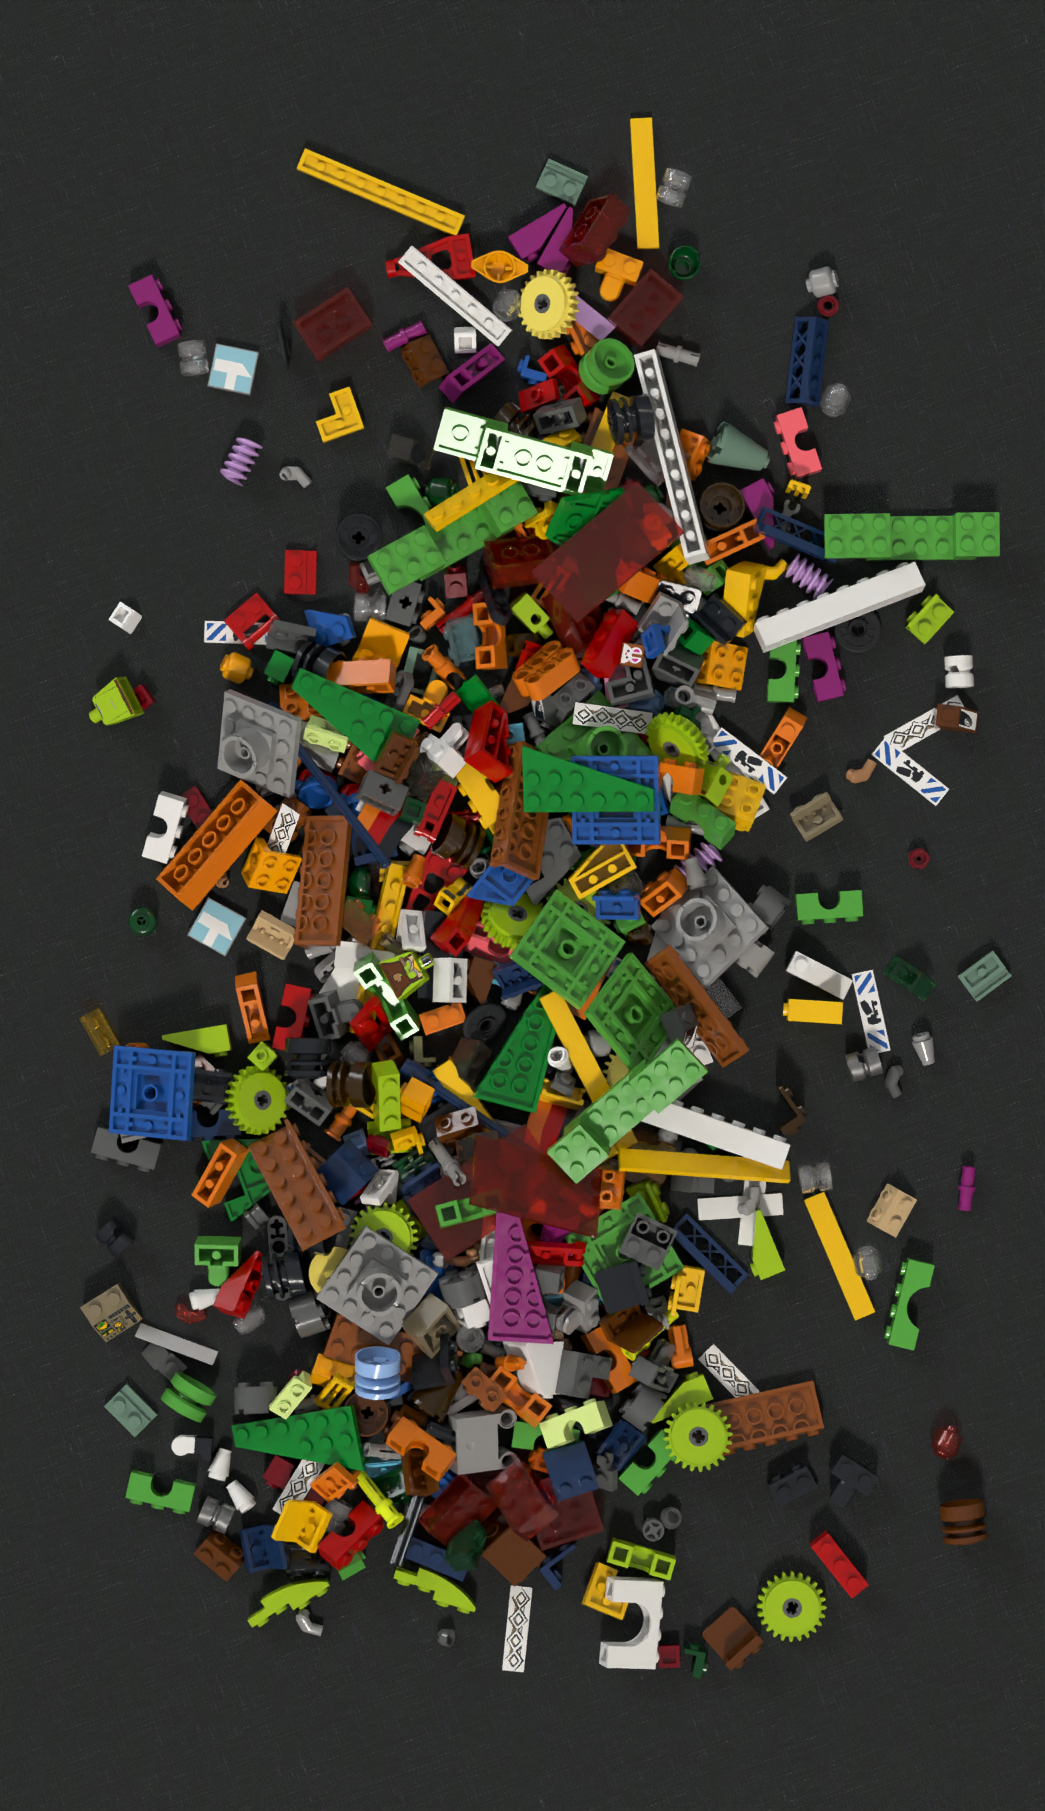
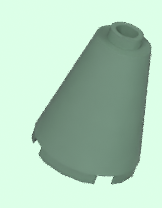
M724 421L717 429V431H720V434L717 437H713L711 441V449L707 456L709 463L756 471L767 467L770 456H768L766 449L729 423Z

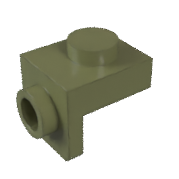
M413 1036V1041H409L410 1054H414V1060L424 1067L432 1066V1062H436V1057H423V1036Z

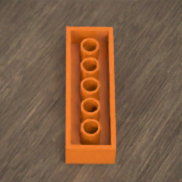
M240 779L156 880L193 911L264 826L272 819L277 810Z

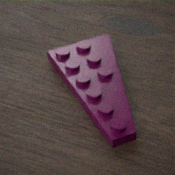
M496 1210L488 1340L554 1344L519 1212Z

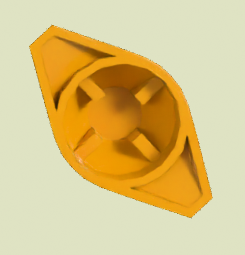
M493 251L471 262L472 269L495 283L508 282L528 272V264L505 251Z

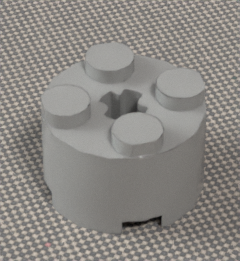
M756 940L735 963L747 969L746 971L757 978L775 953Z

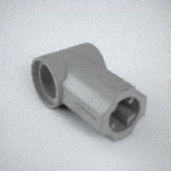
M685 685L680 686L671 696L672 704L678 708L684 705L691 709L694 706H698L701 708L700 713L707 715L713 714L717 702V696L692 690L691 687ZM678 693L686 694L687 702L681 701Z

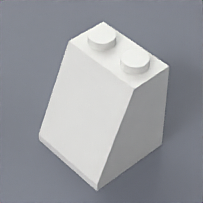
M554 1340V1344L503 1341L507 1355L514 1354L516 1357H522L527 1362L523 1370L513 1371L514 1376L518 1378L517 1383L530 1394L536 1392L542 1398H553V1395L556 1394L564 1341Z

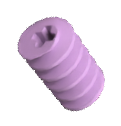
M237 438L236 442L240 446L233 445L232 449L236 454H228L231 461L224 462L228 469H221L220 472L226 479L243 486L239 481L240 479L247 480L243 472H251L247 464H255L251 456L258 457L259 454L255 449H262L263 447L247 438Z
M798 553L786 569L785 577L788 578L794 575L792 582L795 583L800 580L799 588L807 585L806 593L809 594L815 591L813 598L816 599L819 595L823 594L833 579L827 582V573L820 577L821 569L818 568L812 571L814 563L806 566L807 558L799 561L800 553Z
M707 841L708 845L703 842L700 843L702 850L693 849L695 856L689 854V859L697 857L702 870L705 872L708 871V864L716 866L714 859L722 861L720 853L709 841ZM680 860L682 867L676 864L673 867L686 878L685 860Z

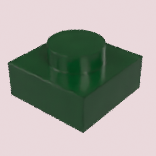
M406 796L399 818L419 826L427 804Z

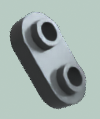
M397 672L395 692L387 693L385 705L400 712L405 707L408 695L414 686L413 675L410 672Z

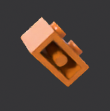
M675 867L669 872L663 871L658 876L657 881L654 883L650 881L643 888L642 891L644 893L640 898V904L655 917L683 896L688 887L686 878Z

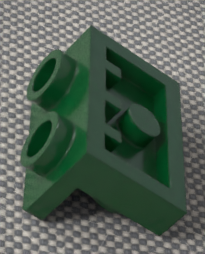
M402 1466L372 1480L382 1494L393 1501V1506L398 1503L409 1502L411 1497H413L405 1493ZM368 1497L370 1506L375 1509L376 1506Z

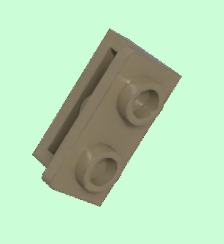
M828 792L816 795L812 801L796 807L790 813L794 825L805 842L843 821Z

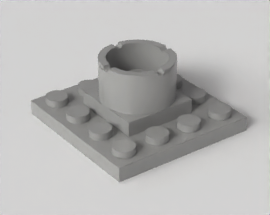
M231 689L225 691L217 769L284 797L291 798L294 796L302 718Z
M714 866L704 873L708 880L706 881L707 887L690 891L689 888L682 897L651 925L662 940L679 953L681 960L692 970L695 978L705 988H708L769 929Z
M365 1225L316 1295V1299L389 1345L401 1329V1324L405 1318L410 1316L437 1277L438 1271Z

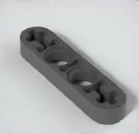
M275 1215L267 1223L270 1264H273L272 1253H276L279 1261L282 1262L284 1261V1251L289 1250L287 1221L281 1215ZM275 1219H279V1223H283V1227H280L279 1230L280 1234H285V1238L276 1237L272 1239L271 1234L276 1235V1229L271 1227ZM282 1241L285 1244V1250L282 1253L275 1252L273 1250L274 1242ZM287 1287L289 1292L285 1293V1298L281 1299L279 1292L276 1291V1299L287 1300L292 1294L290 1288Z

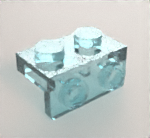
M473 615L447 620L443 628L445 640H449L450 648H448L450 660H454L455 666H460L461 662L475 660V647H480L476 626L473 623Z

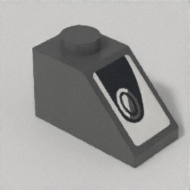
M552 695L540 701L531 700L534 718L542 722V727L552 731L553 728H557L561 724L555 718L558 709L550 702Z
M690 1003L673 1008L659 1016L670 1043L679 1037L689 1049L694 1047L699 1023Z

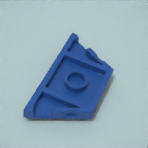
M489 865L466 896L472 899L514 907L534 880L503 866L493 868Z

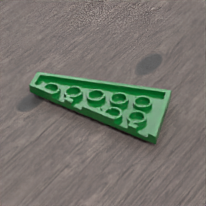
M544 983L537 991L472 1096L473 1098L536 1113L548 1065V1053L552 1049L556 1033L539 1000L540 997L553 991Z

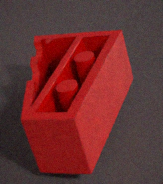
M492 700L474 710L463 761L494 783H497L512 774L513 770L509 766L508 756L511 755V748H507V737H509L508 714L506 710Z

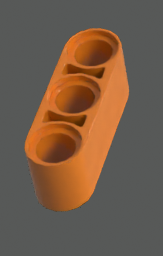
M555 640L545 644L513 673L512 678L522 696H530L524 678L563 649L559 641Z
M564 648L558 651L524 678L531 700L540 701L545 699L580 671V665L572 648Z

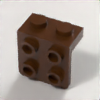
M639 1305L612 1314L607 1313L598 1321L608 1341L631 1353L641 1350L645 1344L664 1328L662 1322L643 1313Z
M734 1606L729 1607L702 1632L703 1638L724 1660L725 1665L730 1671L734 1668L739 1669L746 1662L745 1658L750 1653L754 1655L762 1648V1637Z

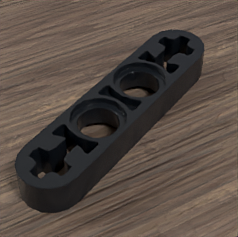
M483 565L477 578L490 618L496 624L505 626L512 617V611L500 574L495 568Z

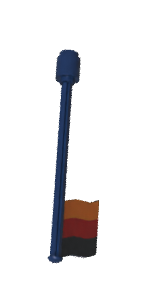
M274 701L268 704L270 706L283 710L280 707V705H276ZM299 743L298 757L382 866L380 868H388L392 862L389 859L395 848L414 824L400 819V811L395 816H392L366 803L356 817L302 744ZM403 779L402 782L404 783V786L409 787L406 796L419 800V798L416 796V794L413 792L410 786Z
M407 1058L400 1068L399 1073L407 1082L412 1077L434 1088V1093L459 1110L472 1107L431 1079L432 1077L429 1075L430 1070L413 1059L412 1061ZM539 1100L536 1113L530 1112L523 1141L477 1110L478 1119L485 1128L536 1163L545 1167L560 1178L562 1182L568 1181L570 1177L547 1154V1149L563 1137L564 1127L572 1121L578 1110Z

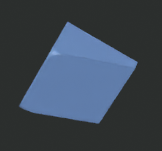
M363 1128L342 1136L344 1142L350 1139L365 1156L370 1154L367 1149V1138Z

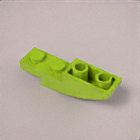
M422 1565L419 1566L418 1573L396 1567L394 1579H397L398 1584L409 1586L410 1584L417 1585V1589L428 1593L433 1590L435 1591L433 1600H436V1604L443 1607H449V1605L456 1606L458 1611L467 1614L470 1611L475 1612L476 1604L459 1585L443 1574Z
M328 1578L305 1579L273 1590L261 1598V1603L264 1607L249 1616L247 1621L252 1628L256 1625L261 1627L270 1620L268 1618L273 1613L278 1615L288 1608L286 1604L288 1603L293 1610L297 1607L301 1610L311 1603L310 1598L315 1595L320 1597L329 1590L327 1587L330 1585V1581Z

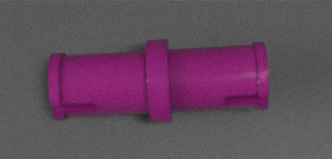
M419 321L406 329H399L400 332L382 341L389 353L391 350L403 344L407 345L411 340L427 334L422 322Z
M962 1166L961 1185L958 1186V1190H960L958 1210L972 1211V1197L976 1189L974 1186L976 1167Z

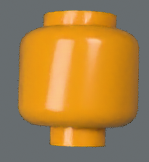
M232 652L230 655L226 654L220 665L222 676L237 684L243 683L245 679L249 680L254 670L251 667V660L236 652Z

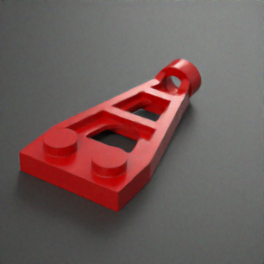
M469 233L449 236L417 249L430 261L435 253L447 250L450 253L452 265L447 270H440L453 281L476 278L475 270L471 268L473 256ZM403 256L385 261L388 278L397 276L416 277L398 263ZM395 264L399 265L398 271L395 269Z
M430 846L424 856L426 860L422 884H419L418 888H411L405 909L414 910L413 904L418 894H423L430 899V903L424 910L433 911L436 908L434 903L439 891L430 894L424 889V882L429 873H434L444 880L442 888H447L458 878H463L468 868L463 869L458 864L451 863L450 857L445 860L431 853Z

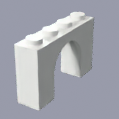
M607 1576L605 1598L612 1602L637 1603L643 1612L644 1621L639 1634L630 1641L601 1642L599 1664L606 1668L656 1669V1663L659 1660L657 1647L658 1641L661 1638L659 1626L660 1619L663 1617L661 1604L662 1598L665 1595L663 1581L657 1578Z

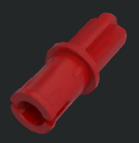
M451 692L439 704L436 703V707L421 720L431 730L434 725L444 716L447 717V714L461 702L460 697L455 692Z

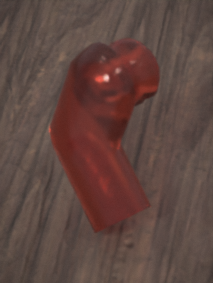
M349 564L350 586L359 594H366L369 591V585L360 576V564Z
M178 1304L175 1307V1316L187 1324L207 1320L204 1309L191 1312L185 1304Z

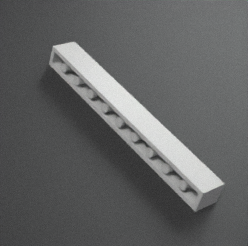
M652 349L636 354L634 358L643 394L648 395L652 405L655 420L654 438L684 557L688 564L691 565L710 559L660 357L656 350Z

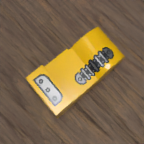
M460 877L453 884L439 891L434 905L449 916L473 886ZM447 900L451 904L449 907H446L442 901Z

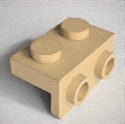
M261 910L246 939L284 960L294 944L293 934L295 928Z
M887 1184L874 1208L871 1210L867 1222L896 1238L917 1199Z

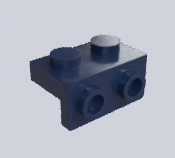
M510 961L492 969V974L502 988V998L504 1000L517 997L519 994L530 990H536L543 985L540 980L515 961Z
M620 1419V1421H617L612 1426L609 1436L600 1442L596 1455L604 1456L605 1451L613 1453L612 1466L618 1469L619 1472H623L647 1439V1436L629 1422Z

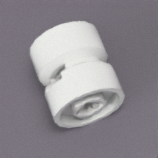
M973 656L944 657L945 670L948 671V674L945 676L946 688L973 687L974 676L970 672L973 668Z

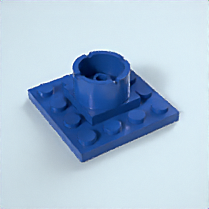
M659 755L571 756L572 762L655 788L654 812H572L573 844H661Z
M115 1045L109 1133L190 1141L196 1052Z

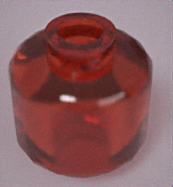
M946 1425L945 1428H938L931 1442V1448L936 1456L949 1460L950 1457L957 1455L962 1443V1437L958 1434V1429Z

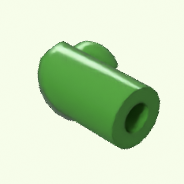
M463 1351L461 1356L462 1365L466 1368H472L474 1364L480 1365L482 1363V1354L475 1353V1351Z

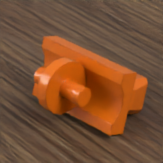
M603 1169L598 1208L621 1210L622 1199L625 1193L626 1171Z

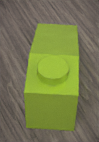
M228 1024L162 1035V1040L208 1054L214 1053L215 1057L228 1055L227 1051L232 1050Z
M757 1208L754 1215L751 1254L753 1263L750 1264L754 1277L759 1276L760 1280L785 1271V1268L760 1208Z
M695 1371L686 1375V1379L664 1401L663 1406L652 1420V1424L670 1417L671 1413L678 1414V1407L685 1410V1404L687 1403L691 1408L693 1407V1402H697L700 1405L703 1402L712 1400L713 1397L703 1373L698 1374Z

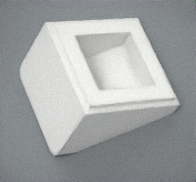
M475 327L454 328L455 353H476Z
M120 602L108 620L131 634L141 620L142 615Z

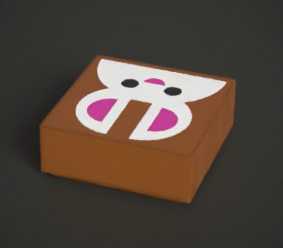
M623 643L620 665L642 668L645 653L644 646Z

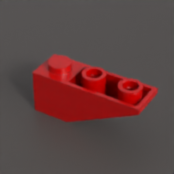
M465 896L430 939L442 952L456 957L470 941L485 903L482 900Z
M256 1251L221 1286L213 1304L215 1308L224 1314L241 1319L245 1318L262 1279V1253Z

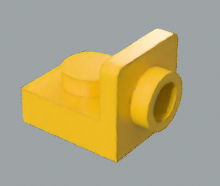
M415 1126L390 1133L395 1153L416 1146L419 1155L423 1154L422 1146L425 1145L422 1133H417Z

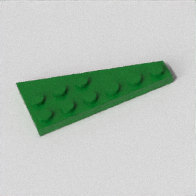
M299 668L291 686L298 695L339 732L348 737V740L374 763L392 730L413 738L420 723L419 719L302 668Z
M522 746L524 812L655 811V788L628 781L588 766L531 749L527 746Z
M354 1405L289 1415L287 1419L275 1417L231 1425L235 1447L328 1465L339 1462L344 1468L360 1471L366 1470Z

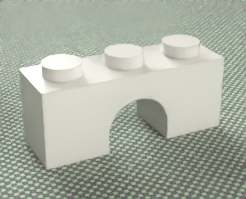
M164 791L159 794L153 815L161 817L166 821L167 832L164 834L150 832L146 839L142 857L166 864L175 857L177 846H174L176 838L180 839L183 826L180 825L182 817L186 818L189 805H186L187 798Z

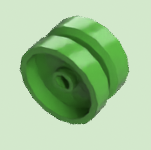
M612 338L602 339L583 355L579 362V374L586 387L593 392L602 395L611 394L631 377L635 362L632 353L626 345Z
M176 1371L170 1381L174 1388H166L160 1399L183 1416L201 1423L207 1413L203 1405L211 1406L217 1394L198 1380Z

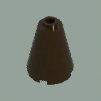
M457 1365L456 1384L414 1390L406 1397L407 1401L410 1402L412 1399L415 1403L414 1407L419 1412L426 1415L431 1421L435 1418L438 1419L437 1423L441 1425L463 1381L464 1376L461 1374L463 1370Z

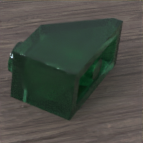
M894 956L883 972L885 976L923 1001L927 999L936 986V983L927 975L897 956Z
M478 1520L471 1522L449 1541L444 1559L454 1571L473 1570L478 1567L488 1534Z

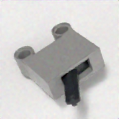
M503 1404L494 1412L484 1409L449 1414V1428L433 1421L426 1426L428 1434L449 1443V1446L456 1453L455 1461L450 1470L457 1475L498 1469L511 1471L517 1466V1456L505 1447H498V1425L508 1429L513 1427L517 1420L515 1412ZM506 1413V1417L501 1420V1416ZM507 1455L506 1461L502 1463L503 1457Z

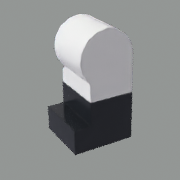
M179 1435L172 1442V1450L179 1456L186 1455L187 1453L202 1454V1460L211 1461L214 1436Z

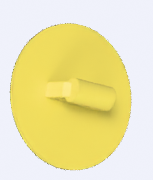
M334 1247L328 1256L317 1254L313 1258L309 1268V1279L317 1293L348 1251L347 1249Z

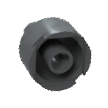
M763 885L756 894L757 900L754 904L750 902L749 906L771 930L784 914V904L789 906L791 900L771 885L768 887Z
M472 1263L461 1270H457V1268L448 1269L444 1272L445 1276L439 1279L438 1283L445 1304L451 1306V1309L467 1307L474 1304V1299L479 1297L481 1301L487 1297L476 1263Z
M314 1288L307 1290L306 1294L288 1297L292 1318L295 1319V1326L301 1338L331 1328L329 1318L325 1316L327 1307L316 1299L318 1293Z
M260 1382L259 1387H252V1383H238V1387L234 1388V1414H239V1410H244V1414H269V1405L278 1396V1386H273V1382Z
M638 1382L631 1391L633 1397L622 1404L619 1412L622 1413V1418L643 1432L647 1428L644 1424L652 1422L664 1404L662 1400L667 1399V1395L660 1390Z

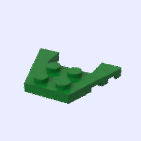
M619 487L562 497L545 536L562 548L573 552L578 557L581 533L590 530L599 508L603 506L619 509L627 492Z
M262 1138L235 1140L248 1149V1145ZM226 1140L202 1141L208 1160L212 1159L220 1142ZM250 1151L237 1172L245 1195L224 1203L230 1221L235 1220L271 1191Z

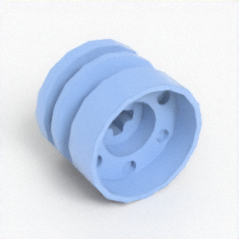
M372 1346L357 1351L355 1354V1372L357 1373L355 1375V1393L360 1397L372 1400H384L397 1396L400 1393V1353L395 1349L383 1346Z

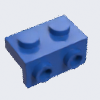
M599 889L592 896V901L596 902V919L639 920L641 918L640 892H633L632 889H621L619 892H611V889Z

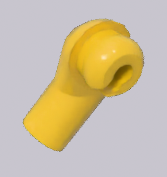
M781 559L774 567L767 566L764 580L777 579L789 565Z

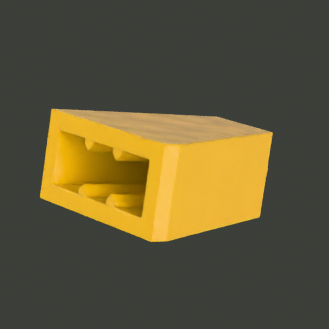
M787 999V1003H783V1016H786L787 1021L842 1024L843 1002Z

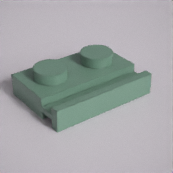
M548 159L536 189L575 206L588 176Z
M991 951L957 977L977 1002L1010 978L1011 974L994 951Z
M128 1383L104 1406L134 1437L158 1415Z

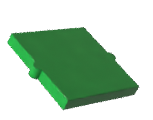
M477 674L470 680L464 681L463 686L456 691L472 715L474 710L491 700L499 705Z

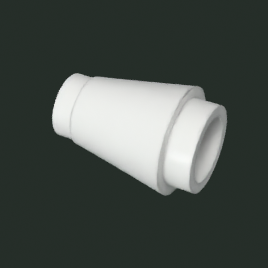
M554 1047L549 1051L548 1062L551 1066L563 1072L571 1069L572 1063L565 1048Z
M220 1288L195 1289L194 1292L189 1293L192 1309L200 1311L213 1305Z
M219 1448L208 1469V1477L225 1482L226 1477H229L230 1455L232 1451Z
M237 1480L226 1487L237 1511L240 1510L242 1514L256 1504L254 1501L255 1497Z

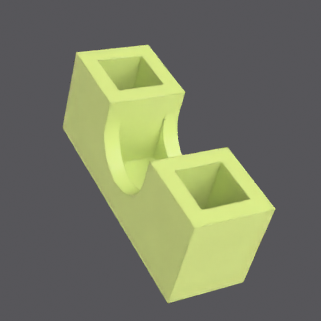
M595 1398L583 1402L584 1406L580 1408L572 1406L565 1409V1414L558 1415V1413L546 1416V1421L539 1423L547 1449L557 1448L575 1441L572 1429L576 1421L582 1425L585 1434L595 1433L613 1426L605 1401H596Z

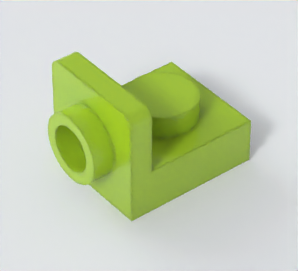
M261 1041L247 1058L260 1070L265 1071L276 1059L277 1054L269 1045Z

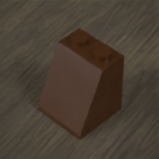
M502 1506L478 1528L481 1534L473 1540L476 1543L485 1536L480 1553L514 1587L519 1582L524 1581L527 1575L535 1567L540 1566L541 1562L546 1558L541 1547Z

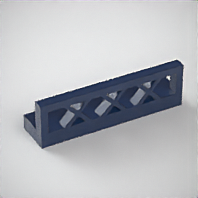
M816 316L795 317L785 403L819 407L829 325L828 320ZM808 322V330L803 335L801 332L802 323ZM804 343L806 346L805 352L800 356L799 347ZM801 365L803 373L797 377L796 370ZM799 386L800 398L793 399L794 390Z
M762 506L753 530L754 532L822 561L836 563L837 559H824V548H821L818 544V540L824 538L823 531ZM767 513L772 515L775 524L772 526L764 524ZM787 522L791 523L794 532L790 534L784 532L781 525ZM805 530L809 531L812 540L807 542L801 539L799 533Z
M687 1213L672 1227V1229L678 1231L675 1239L730 1294L749 1275ZM688 1220L693 1225V1235H684L678 1228ZM696 1229H697L702 1235H696ZM687 1237H693V1243ZM696 1237H705L708 1240L709 1250H699L696 1247ZM711 1244H712L717 1250H711ZM703 1253H709V1259ZM711 1253H721L724 1256V1265H714L711 1262ZM718 1268H724V1274ZM727 1268H736L742 1275L732 1283L727 1278Z

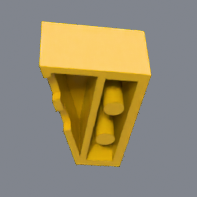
M742 561L726 571L723 599L747 621V624L738 633V637L744 638L754 631L755 618L767 565Z
M466 763L456 774V778L460 783L457 787L463 797L468 795L470 801L467 803L474 813L478 811L481 815L478 820L485 830L489 828L492 834H494L500 795L486 776Z
M599 844L568 880L580 900L637 867L624 844Z

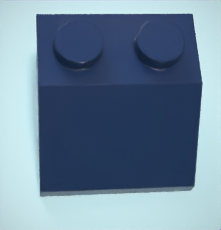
M350 1139L342 1144L316 1170L318 1175L323 1174L328 1184L325 1188L328 1191H332L335 1199L342 1206L379 1171Z
M584 1439L542 1452L557 1502L599 1489Z

